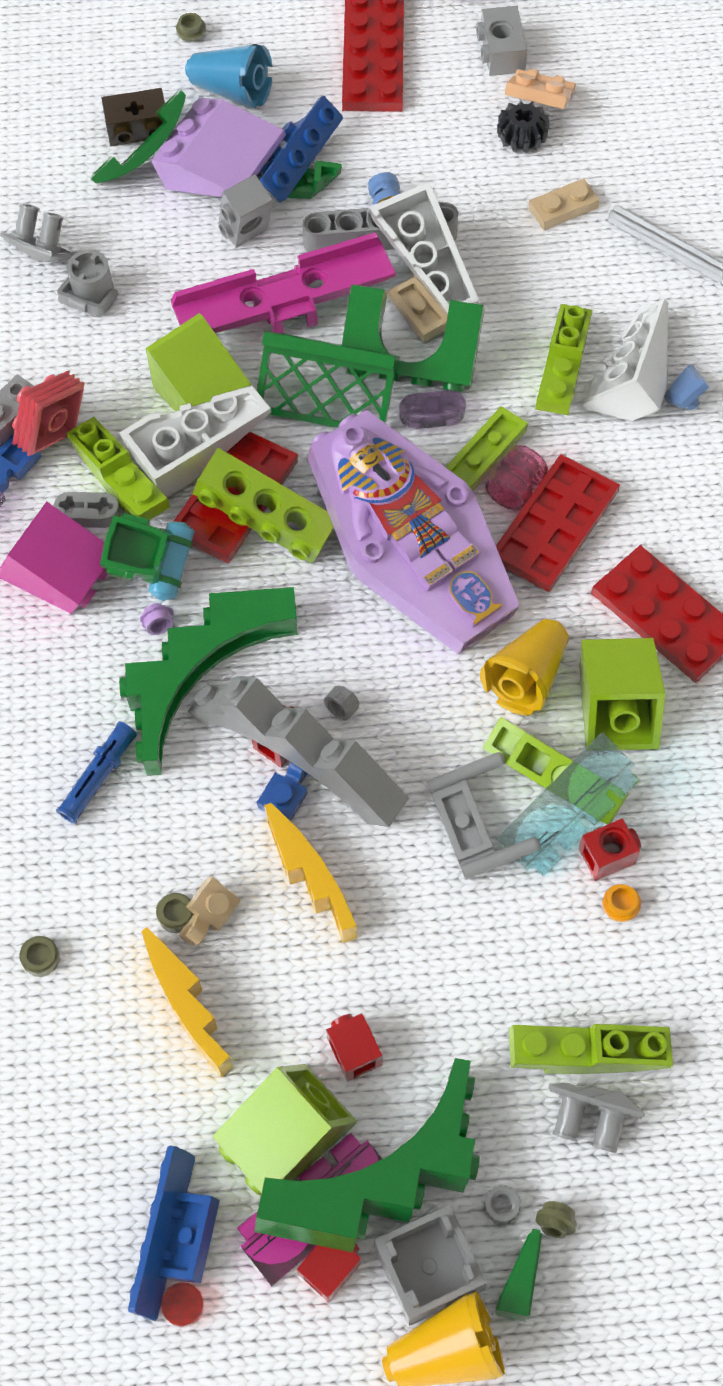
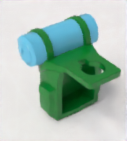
M123 513L122 516L114 515L105 538L100 566L107 569V574L128 581H133L136 577L150 583L148 592L159 600H175L178 589L182 585L181 578L189 550L193 546L192 539L195 531L184 522L172 521V523H167L164 529L151 526L150 520L144 517Z

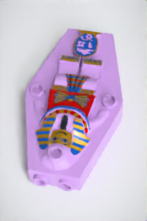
M368 410L363 411L357 416L355 414L347 416L340 422L337 429L330 433L327 431L322 432L312 440L308 462L348 566L361 583L456 654H460L514 616L520 604L476 496L465 481Z

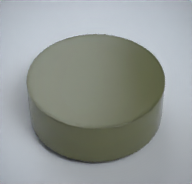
M170 893L159 901L156 907V916L164 930L170 933H180L194 915L186 908L190 898L182 893Z
M35 936L28 939L22 945L19 959L27 973L32 976L43 977L49 975L57 968L60 953L56 944L50 938Z

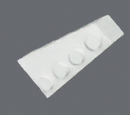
M429 181L369 207L373 221L447 316L450 300L480 305L478 296Z

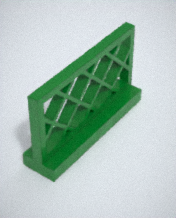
M264 331L262 339L264 348L256 391L264 400L265 391L275 385L285 399L276 408L270 407L271 413L269 415L338 428L343 419L340 421L332 419L325 407L340 397L349 410V415L355 414L357 416V413L373 404L380 414L379 419L384 423L387 422L394 378L400 356ZM271 353L283 355L291 368L277 378L269 367ZM291 357L302 360L295 364ZM308 360L315 361L324 373L310 384H308L298 369ZM323 363L331 364V365H335V366L332 367L331 369L327 370V368L325 367V365H324ZM340 367H347L356 380L341 390L331 376V373ZM356 369L367 371V373L360 377ZM294 371L304 388L289 397L279 381ZM373 373L387 375L384 390L373 396L363 380ZM269 375L272 381L266 385L267 376ZM324 378H327L337 394L322 404L312 390V387ZM360 384L370 400L354 410L344 393ZM308 391L318 406L309 414L300 413L293 403V400ZM383 396L382 405L380 407L376 400ZM289 405L292 411L283 410L282 408ZM321 411L322 414L324 415V417L313 416V415H315L317 412Z

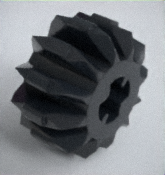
M520 99L517 105L508 103L507 108L501 110L498 116V138L501 139L503 147L511 146L513 152L517 149H522L526 154L529 148L538 150L540 144L545 143L548 137V115L545 114L543 106L535 107L533 101L529 104H524Z

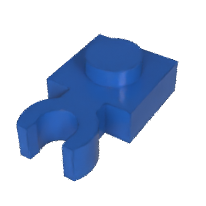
M14 434L0 447V494L8 489L9 479L12 476L21 480L41 458L40 451L27 456V451L22 452V448L18 449L17 444L13 445Z

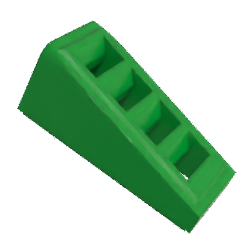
M532 1229L531 1233L528 1234L496 1304L495 1316L524 1322L529 1319L542 1240L541 1230Z

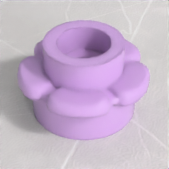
M153 603L147 606L140 616L142 627L151 635L163 634L167 632V628H172L174 624L172 618L174 611L169 606L165 607L161 603Z

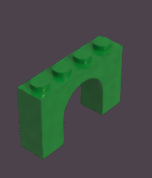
M351 284L342 345L390 354L382 339V324L388 294L384 289ZM450 300L445 334L440 347L434 354L422 361L404 362L399 360L394 382H398V377L400 376L412 378L411 384L416 386L430 387L431 382L444 384L443 390L463 393L464 387L472 388L485 312L484 305ZM347 368L346 374L353 375L349 368ZM356 369L360 376L366 373V371ZM379 374L378 379L386 381L387 375Z

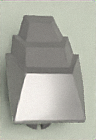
M19 203L15 231L11 233L3 232L0 233V236L6 242L15 246L20 252L29 255L36 262L53 263L70 259L75 253L58 245L64 216L43 212L44 217L38 240L34 233L40 208L30 204Z
M568 1082L549 1083L548 1085L550 1092L559 1094V1098L562 1099L555 1130H553L552 1134L567 1140L577 1142L585 1107H590V1104L598 1106V1109L601 1110L592 1146L608 1152L617 1153V1145L625 1118L633 1116L642 1119L645 1116L644 1111L619 1088L608 1090L594 1085L582 1087Z

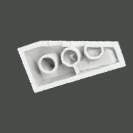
M665 298L636 313L621 336L624 342L623 345L615 353H610L605 360L608 368L602 376L595 375L591 381L582 404L586 409L630 421L643 416H652L660 410L667 388L669 303Z
M248 386L213 396L210 402L192 407L191 403L179 406L180 410L164 415H160V412L147 415L119 433L139 469L168 498L192 483L202 474L217 448L227 452L271 413V408L253 386Z

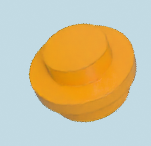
M617 884L605 892L602 906L606 915L612 920L627 922L638 915L641 908V899L638 892L631 886Z

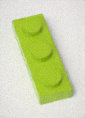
M500 406L449 462L446 468L465 481L471 490L474 491L526 433L528 423Z

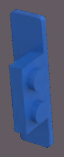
M325 96L318 98L304 118L296 123L289 121L282 127L286 136L260 170L263 173L260 182L280 203L286 200L343 120V115Z
M171 1145L167 1147L165 1158L161 1163L159 1183L155 1199L151 1204L150 1220L145 1240L140 1249V1261L134 1284L130 1290L128 1306L129 1313L152 1321L158 1319L167 1279L201 1284L220 1200L213 1196L187 1193L195 1156L177 1146Z

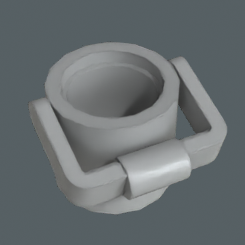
M88 249L75 253L67 263L68 277L57 290L58 302L84 313L95 316L104 315L118 296V290L114 289L107 258L99 251ZM71 289H72V292H73L72 295H71V294H68V292H69Z

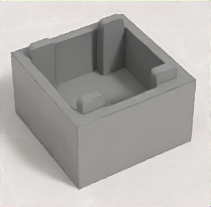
M447 1205L374 1239V1248L408 1326L440 1312L467 1293L471 1294L476 1291L480 1293L485 1290L486 1281L451 1205Z

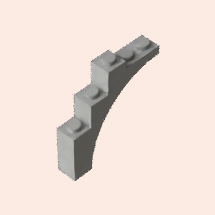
M236 677L227 685L208 684L197 692L194 697L195 702L188 710L197 721L215 724L235 731L289 760L326 786L367 824L390 827L409 800V797L356 740L333 738L307 709L284 707L258 678Z

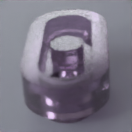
M452 390L410 394L404 397L399 404V419L404 426L411 429L456 425L465 416L466 402L460 393ZM451 410L453 412L445 413L444 411Z

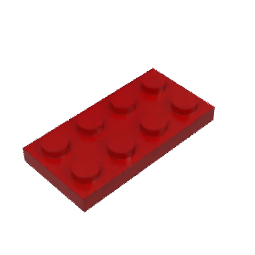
M250 431L227 451L228 454L283 485L298 463L297 453ZM227 487L231 494H241L236 488ZM193 494L174 519L175 522L186 523L195 531L192 539L193 547L227 564L231 562L252 531V528L247 525H239L233 522L228 514L216 507L211 508L204 505ZM257 505L258 509L262 512L267 509L265 505Z
M560 454L496 544L505 569L550 593L619 492L620 484Z
M642 545L635 548L592 587L591 594L642 638H654L656 650L694 683H697L723 659V613Z

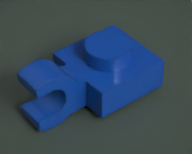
M290 762L285 777L276 772L273 774L256 802L257 807L265 811L264 805L272 803L287 819L292 821L308 794L307 788L301 786L308 773Z

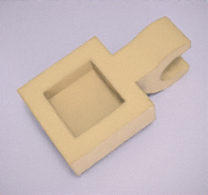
M207 877L186 906L194 915L178 936L189 945L192 943L199 945L206 936L208 927L213 931H219L241 900L214 877Z

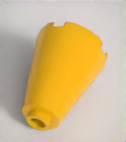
M542 619L485 662L480 670V680L487 694L492 690L498 697L496 703L514 714L524 716L532 715L534 711L538 710L539 712L543 708L569 641L565 627L556 620Z
M477 1291L471 1294L467 1293L387 1345V1355L382 1357V1365L390 1383L396 1381L398 1386H433L496 1380L505 1374V1366L497 1336L493 1337L489 1325L492 1321Z

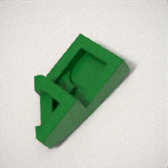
M316 160L314 169L308 168L287 198L312 199L341 174L342 164Z

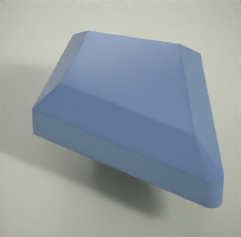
M693 364L688 365L667 390L664 399L668 404L682 409L688 407L689 410H693L700 405L698 397L709 386Z

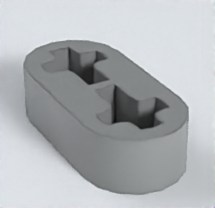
M64 492L55 499L53 504L54 507L82 527L108 528L114 515L121 516L117 499L108 493ZM69 505H75V508L72 509L71 513H65V510H68ZM104 506H108L109 509L106 510L105 514H99Z

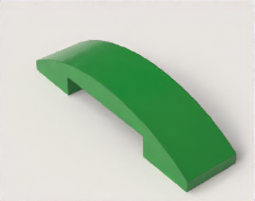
M182 90L177 91L155 112L164 123L124 162L120 164L115 157L110 156L89 179L93 183L116 179L136 169L148 160L163 145L174 129L184 106L185 93Z

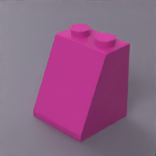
M46 501L0 566V579L72 614L78 605L85 608L95 595L96 591L91 587L97 578L104 581L108 576L107 569L100 566L104 541Z

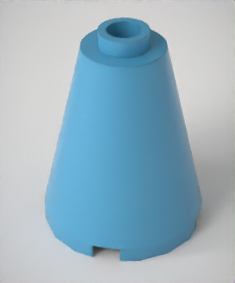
M252 44L194 53L186 62L185 74L190 83L246 107L256 108V106L264 105L269 96L273 77H267L268 66L273 67L269 50L264 45Z

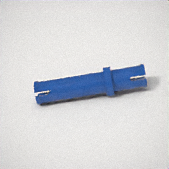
M118 721L104 744L96 747L93 752L95 757L76 781V784L64 801L56 809V812L62 818L76 824L77 819L97 793L112 769H117L121 764V756L137 736V732L132 727Z

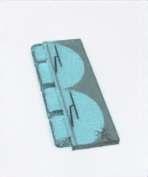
M602 732L496 840L506 848L531 837L538 838L541 843L540 850L517 859V861L527 871L533 866L541 875L545 876L563 858L553 846L558 843L565 851L569 852L581 840L582 835L589 832L579 820L585 816L595 826L616 805L606 793L611 789L622 799L640 781L630 770L635 764Z

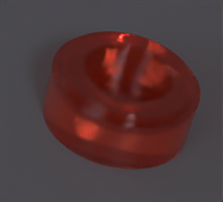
M176 1283L169 1287L163 1295L161 1301L162 1313L173 1326L179 1328L190 1327L198 1322L203 1314V1296L190 1283Z

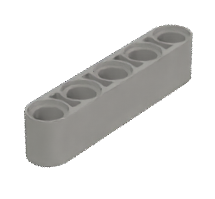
M438 202L455 241L458 232V209L449 202ZM369 208L314 212L308 214L303 219V243L307 252L375 232L379 236L385 250H395L373 221Z

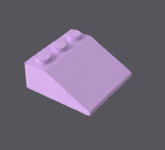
M199 97L182 121L178 123L176 129L166 142L160 147V150L151 162L166 190L222 197L223 191L254 174L257 176L286 136V133L283 129L225 100Z

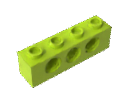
M220 448L216 449L206 465L192 493L204 505L211 508L216 507L228 514L233 522L239 525H247L257 531L264 540L270 543H278L288 549L295 558L302 561L307 560L312 564L334 528L328 511ZM227 487H234L241 494L233 495L227 490ZM257 505H265L271 512H262L258 509ZM287 522L296 523L301 530L291 529Z

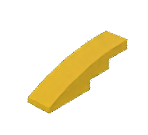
M272 803L264 805L266 820L289 884L304 880L316 914L331 909L342 942L345 943L357 939V925L339 886L322 858L299 829Z
M146 927L141 931L156 978L175 1017L194 1046L216 1072L223 1077L233 1065L230 1056L210 1036L218 1028L215 1018L196 999L203 991L200 980Z

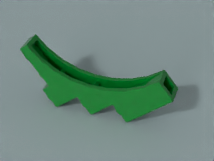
M294 587L209 593L210 607H203L204 625L167 628L168 641L162 642L161 645L163 660L125 663V677H119L121 699L127 698L130 711H135L136 730H142V741H136L135 745L137 763H143L147 776L162 774L163 748L170 724L184 698L203 676L223 660L247 647L270 639L298 635Z
M460 1058L454 1059L445 1091L433 1114L411 1139L391 1155L362 1170L328 1179L293 1181L265 1177L254 1232L353 1253L356 1239H365L369 1214L409 1222L413 1209L421 1210L425 1185L464 1193L469 1179L476 1180L480 1162V1155L473 1154L475 1139L466 1138L470 1114L463 1113L464 1101H471L475 1085V1077L469 1076L471 1061Z

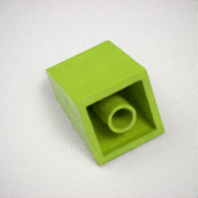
M200 313L145 348L153 388L174 411L180 410L179 406L191 403V407L210 402L213 396L251 386L247 377Z
M654 638L581 639L579 672L586 751H598L601 745L606 748L604 750L659 749L665 689Z
M306 1064L276 1067L212 1137L220 1145L218 1149L223 1158L229 1163L237 1165L246 1175L245 1182L249 1188L256 1194L261 1195L265 1177L294 1181L352 1129L358 1121Z

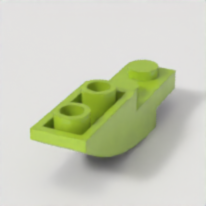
M560 304L536 399L535 410L568 416L581 367L592 309Z
M94 416L66 433L67 438L108 494L113 495L117 499L119 507L126 514L131 513L132 515L151 520L170 508L167 497L131 461L128 451Z
M503 717L499 718L482 747L491 754L496 752L502 753L505 757L506 765L573 805L599 778L601 780L590 792H593L607 781L605 778ZM608 782L593 794L588 792L574 806L608 825L615 819L629 793Z
M593 1024L590 1028L512 1025L509 1028L511 1068L544 1069V1074H605L650 1071L673 1067L670 1027Z

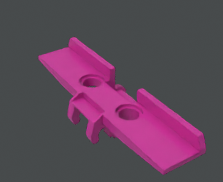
M375 232L297 255L298 265H295L294 269L257 280L255 270L250 269L174 292L171 305L179 325L200 313L215 333L266 320L268 324L272 325V332L284 334L282 321L305 314L308 328L317 326L318 318L315 304L350 294L351 284L369 287L396 277V272L379 236ZM318 279L323 282V285L318 288L309 287V284ZM251 301L253 307L246 305L245 302Z

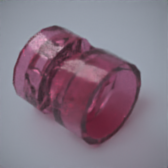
M514 445L502 459L500 466L494 470L485 483V489L489 496L499 505L514 511L520 510L532 495L533 487L538 486L548 472L547 464L534 450L526 446Z

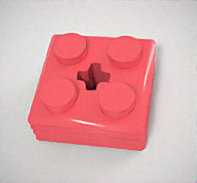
M70 370L58 375L51 374L43 382L33 387L25 386L17 395V402L19 403L17 417L12 423V428L14 429L13 445L17 444L18 449L22 448V452L27 451V456H30L67 438L66 433L77 426L85 382H80V378H75V374L70 375Z

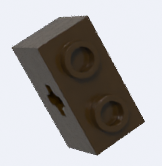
M162 88L101 97L110 146L145 141L164 123L155 113L165 104Z

